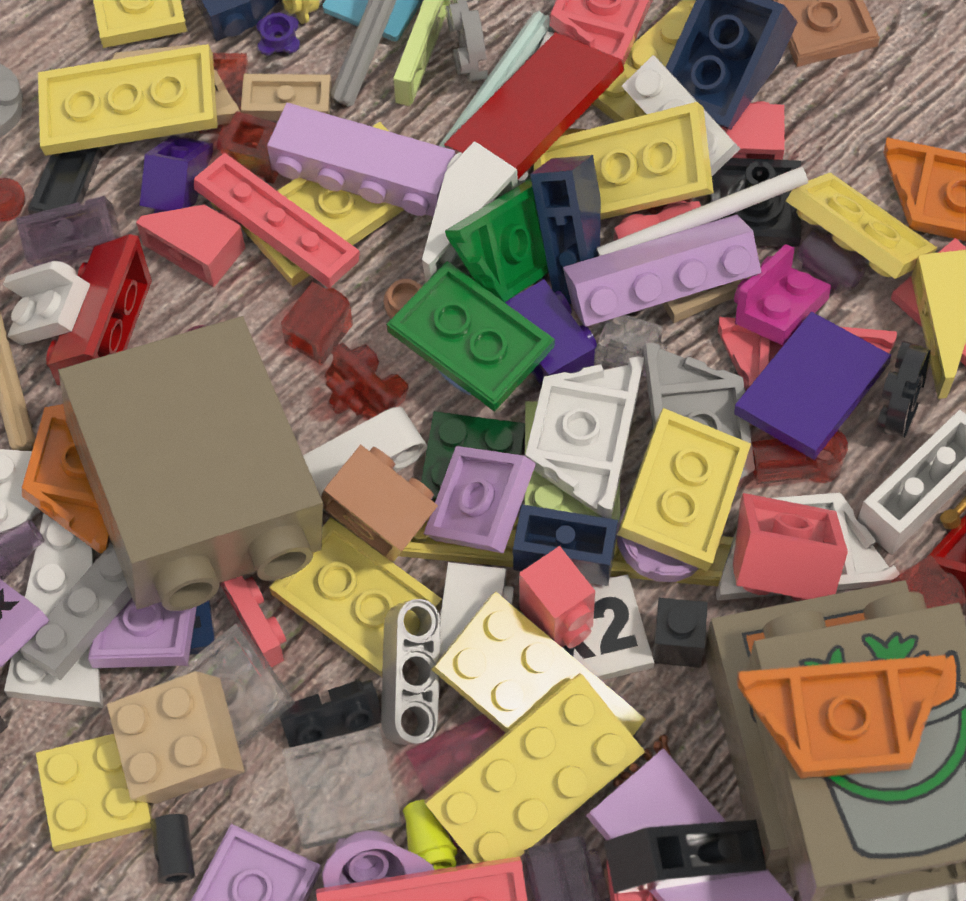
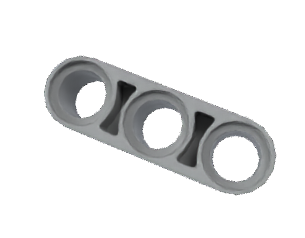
M423 599L409 600L395 605L388 611L384 621L381 725L386 738L399 745L426 742L433 736L438 724L439 676L431 669L440 659L441 621L436 607ZM408 610L413 611L420 619V629L416 636L410 634L404 626V616ZM407 659L412 660L419 670V677L414 685H410L403 677L402 669ZM406 709L413 711L418 721L417 729L412 735H408L401 726V717Z

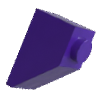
M172 135L145 153L140 206L153 208L154 213L195 205L199 193L194 190V178L208 167L214 143Z

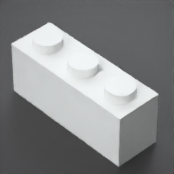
M959 410L863 502L857 521L868 529L876 542L889 554L893 555L966 484V414Z

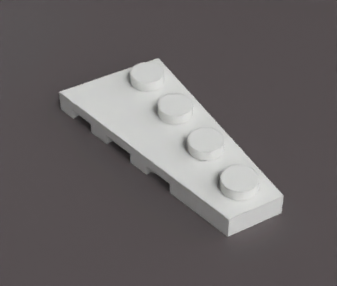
M45 513L42 518L25 598L48 616L94 564L95 550ZM90 647L62 680L57 679L26 660L20 650L11 657L4 692L8 697L103 708L100 686L101 668H92L88 660Z

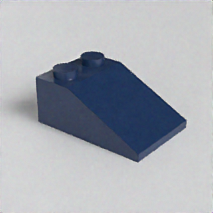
M696 0L666 68L693 98L704 107L705 111L719 126L731 130L779 64L798 22L784 4L772 0Z

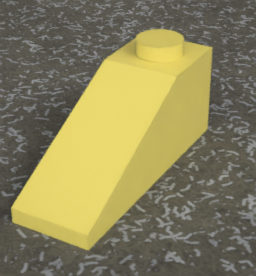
M966 250L918 255L911 276L926 347L931 350L930 366L938 399L947 398L966 343Z

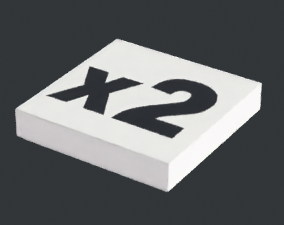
M629 575L610 578L609 586L590 583L596 591L592 632L579 645L573 648H568L565 645L562 648L601 681L653 668V656Z

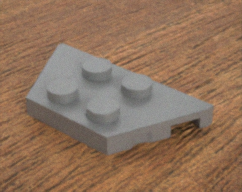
M646 343L642 348L653 430L663 408L751 443L740 479L754 471L755 465L749 422L734 414L735 404L745 393L743 377L723 369H712L705 362L689 356L683 358L660 349L661 346L658 344Z

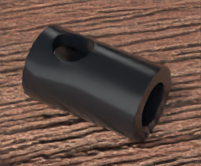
M169 814L153 819L150 823L154 854L158 863L157 881L162 884H175L193 879L195 877L188 816L184 814Z

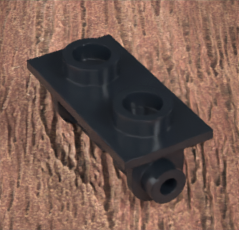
M358 678L353 682L328 690L331 701L322 704L319 694L291 703H285L287 708L279 710L278 714L291 753L314 747L323 742L381 723V707L371 679L362 682Z

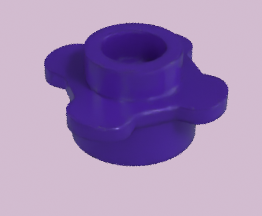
M272 13L257 23V31L261 34V41L258 43V50L261 54L268 56L273 52L280 53L284 51L292 54L300 48V41L296 38V30L299 28V23L295 17L283 13Z

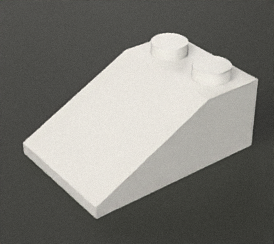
M475 141L464 153H457L450 160L446 168L447 171L444 175L422 257L425 282L446 261L466 275L470 273L447 239L445 230L518 186L517 169Z

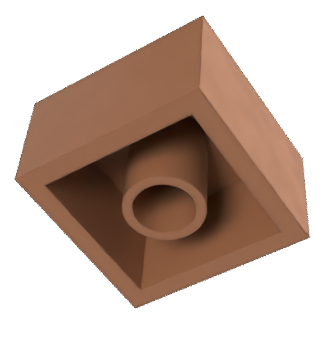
M360 444L323 490L321 495L323 509L380 554L394 562L438 505L431 500L434 494L423 483L413 477L406 481L393 470L395 466L394 461L383 451L376 447H372L369 451Z

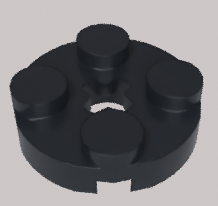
M902 341L895 363V368H899V372L889 371L886 378L882 398L889 400L890 403L889 405H883L876 431L892 436H907L919 406L917 399L920 389L924 388L931 360L930 349Z

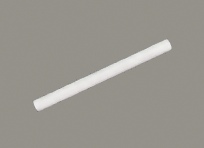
M801 166L597 248L599 256L713 222L808 184L806 173Z

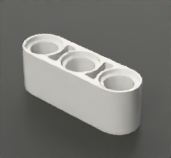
M394 407L308 452L303 457L321 496L325 487L360 444L369 451L372 447H376L388 455L395 463L393 470L396 473L420 459L427 451L428 446L402 407Z

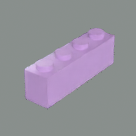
M288 102L267 145L272 170L277 171L284 177L290 179L303 178L316 182L331 191L344 190L360 195L372 203L385 202L402 207L413 215L423 216L426 214L432 217L435 213L444 175L447 171L446 168L450 160L455 156V150Z
M738 215L563 267L573 309L585 327L762 273L753 230Z

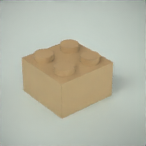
M194 671L107 704L130 799L133 801L158 804L245 772L221 680L218 677Z

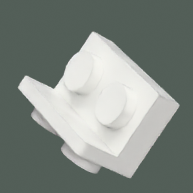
M51 261L7 275L3 285L22 297L12 311L11 319L13 323L7 337L20 345H25L72 332L90 283L77 276L76 271L71 266L59 261Z

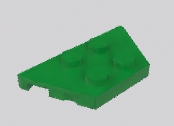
M531 178L445 230L447 239L474 280L504 303L549 273Z

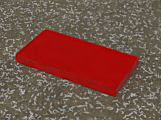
M555 32L468 119L444 146L445 148L455 150L456 155L459 152L464 153L475 141L516 168L519 180L625 71L622 59Z

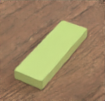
M450 0L423 1L393 78L396 103L406 106L413 104L446 18L445 6L451 4Z

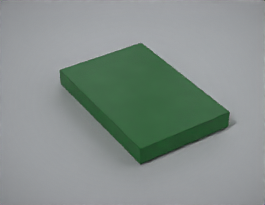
M448 261L386 324L388 333L494 412L555 347V339Z

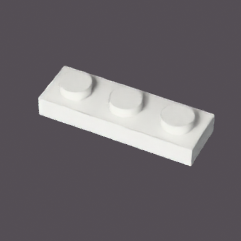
M654 55L622 85L623 89L646 114L697 102ZM704 109L711 174L713 176L740 148Z

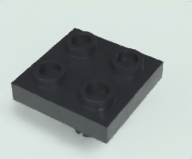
M731 158L712 176L714 193L710 194V203L801 167V161ZM791 191L723 217L727 218L738 215L753 230L756 245L784 246L787 244L791 247L800 246L801 218L796 213L797 209L786 202Z

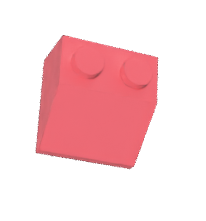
M742 493L733 557L736 586H741L746 591L757 595H767L770 592L788 595L795 601L836 594L848 553L837 512Z

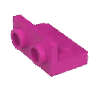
M787 244L773 256L765 258L761 264L762 273L751 276L749 279H743L737 287L734 296V302L737 304L735 324L781 345L792 336L811 311L816 313L829 300L831 289L830 284L816 279L808 273L792 268L794 248Z

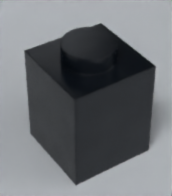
M658 598L653 644L654 664L701 668L705 649L708 602Z

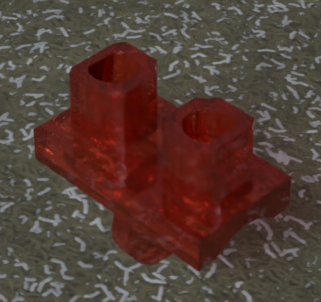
M342 342L332 348L333 361L325 372L324 378L327 380L326 386L333 392L328 401V406L336 414H341L350 409L357 416L363 414L369 420L386 410L398 407L405 401L409 389L408 383L398 374H390L384 379L377 376L375 372L380 361L377 354L367 344L350 350Z

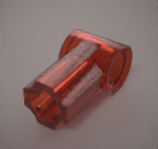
M838 430L823 448V450L830 452L834 456V459L823 460L818 457L814 460L778 439L751 442L755 470L752 471L753 478L756 480L757 485L809 479L816 483L831 482L839 476L848 452L847 439Z

